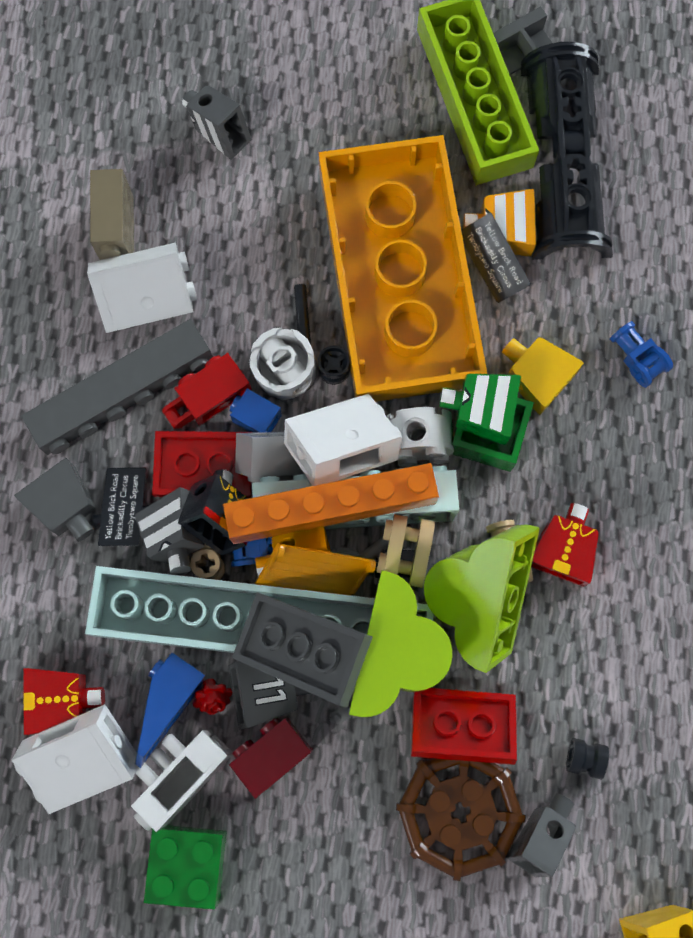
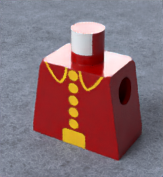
M571 503L566 518L554 515L549 519L536 543L531 568L583 587L591 583L599 532L594 528L584 525L589 513L587 507Z
M23 668L24 735L38 734L86 713L87 708H97L105 704L104 687L86 688V675Z

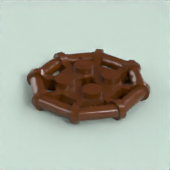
M435 758L422 761L420 759L416 763L417 768L400 803H396V811L400 813L411 848L409 854L412 858H418L450 875L453 881H460L462 877L498 865L501 867L505 865V858L520 826L526 822V815L522 814L510 778L512 772L508 767L502 768L495 763ZM458 765L459 775L439 781L434 773ZM471 766L492 778L485 785H482L467 777L468 768ZM427 779L434 785L425 805L415 803ZM498 786L507 812L496 811L491 791ZM461 802L463 807L470 808V813L466 815L465 822H460L458 818L451 817V812L456 810V803ZM425 813L431 833L423 839L414 814ZM496 820L507 822L496 846H494L488 840V837L494 830ZM437 840L445 846L454 849L452 860L430 849L431 845ZM482 844L486 852H488L487 854L463 861V850Z

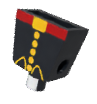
M223 469L216 470L212 476L193 484L178 520L179 525L220 555L247 546V542L233 544L229 539L223 504L247 498L232 486V473Z

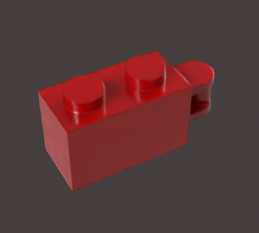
M229 353L222 357L217 355L207 361L205 368L198 373H189L180 379L178 386L174 388L178 398L167 404L162 409V413L174 430L182 428L192 420H195L200 427L230 407L237 395L243 396L247 388L251 391L252 389L249 381ZM185 405L188 412L180 416L177 410Z

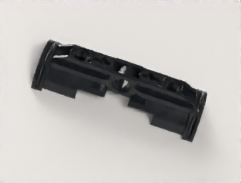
M556 42L547 44L531 51L521 61V76H527L529 114H534L536 111L537 139H552L554 163L544 164L539 167L541 201L535 206L537 241L532 253V260L544 259L553 252L571 247H591V249L601 253V258L613 257L612 240L605 234L599 165L592 163L590 160V138H597L593 75L599 74L598 54L592 47L583 43ZM566 78L572 79L576 82L577 88L566 90L561 86L560 82ZM572 100V112L576 114L575 117H570L569 112H566L569 101ZM570 168L579 171L577 183L572 184L574 180V173L572 170H569ZM572 193H579L584 197L585 204L579 207L574 206L569 202L568 196Z

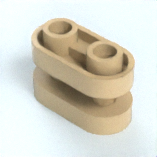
M394 514L393 521L386 519L383 540H388L389 543L387 553L380 552L377 573H381L383 570L396 575L398 573L410 575L409 585L423 588L435 521L421 519L419 529L407 527L408 516ZM404 540L416 542L412 562L400 560Z

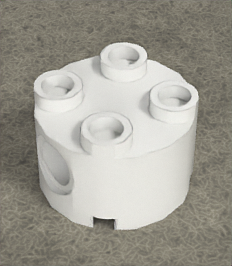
M282 327L273 328L261 334L253 343L250 368L260 388L267 394L279 400H288L305 393L313 384L318 374L316 357L308 339L299 331L282 329Z
M414 407L397 410L396 418L391 413L387 415L389 421L393 426L398 427L402 435V444L400 445L397 460L398 466L417 465V460H430L432 464H445L449 462V455L454 452L452 446V413L450 411L442 409V415L435 414V407ZM424 435L421 440L416 441L419 436Z

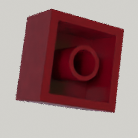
M275 717L259 730L263 737L254 743L251 739L247 740L231 753L235 760L229 766L254 799L265 792L313 751L289 718H284L281 721L278 717Z

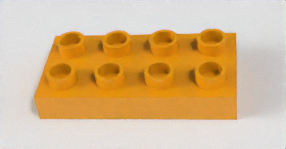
M444 135L318 152L320 178L355 398L369 394L375 402L440 393L443 387L461 390L467 374H488Z

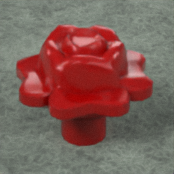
M206 679L203 681V690H199L194 694L193 707L199 708L201 712H206L209 715H215L218 712L224 711L226 705L231 703L230 697L233 691L231 688H226L225 684L216 685L214 679Z

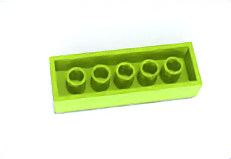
M445 0L419 8L417 31L476 186L534 168L539 148L481 1Z

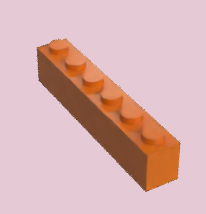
M432 463L224 503L223 507L229 539L233 544L435 505L439 494Z

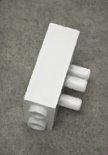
M176 242L88 263L87 275L106 333L193 312L192 301L197 300L193 281H186L184 272L189 271L185 252H178Z
M365 394L285 419L284 444L311 485L316 486L335 482L397 461L400 445L402 444V435L398 427L393 426L386 417L383 408L377 405L369 394Z
M104 704L22 740L12 758V762L17 773L23 776L32 789L35 799L43 805L48 814H51L132 780L137 769V765H135L137 753Z
M202 730L187 747L173 734H168L163 739L162 745L176 759L173 761L161 748L155 749L150 755V758L163 770L160 776L146 763L141 768L137 767L135 774L148 788L131 807L137 812L134 818L144 829L149 831L153 828L157 832L167 826L232 756V751L211 730Z

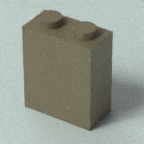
M123 169L90 170V243L100 260L134 252V196Z

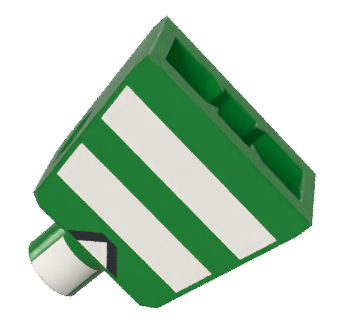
M467 374L463 382L462 391L442 388L439 407L458 410L457 428L506 445L512 434L521 375Z

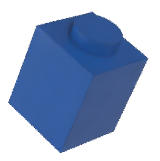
M248 388L243 396H236L229 410L232 412L230 414L232 422L252 433L272 432L282 417L279 406Z

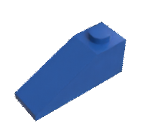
M171 653L165 662L160 659L149 673L151 683L135 765L139 768L144 765L195 697V692L201 689L205 678L202 672L174 653Z

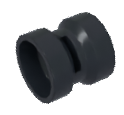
M328 346L319 354V375L324 382L337 385L348 378L350 358L347 351L342 347Z
M572 738L567 754L566 771L575 774L587 771L590 777L602 780L606 774L609 761L608 746L598 743L591 746L587 745L584 740Z

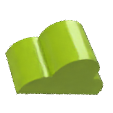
M526 524L513 526L481 544L468 546L437 562L426 575L424 596L429 609L439 620L455 627V643L460 655L470 666L484 673L489 672L512 653L539 527Z
M381 571L367 635L373 638L358 676L349 715L357 717H372L386 711L395 702L400 690L418 692L435 686L446 676L452 662V645L447 633L436 622L425 617L416 616L417 600L411 586L402 577L388 571Z

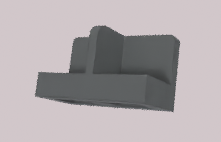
M541 6L493 33L509 75L521 69V61L528 53L536 48L552 43L543 30L547 14Z

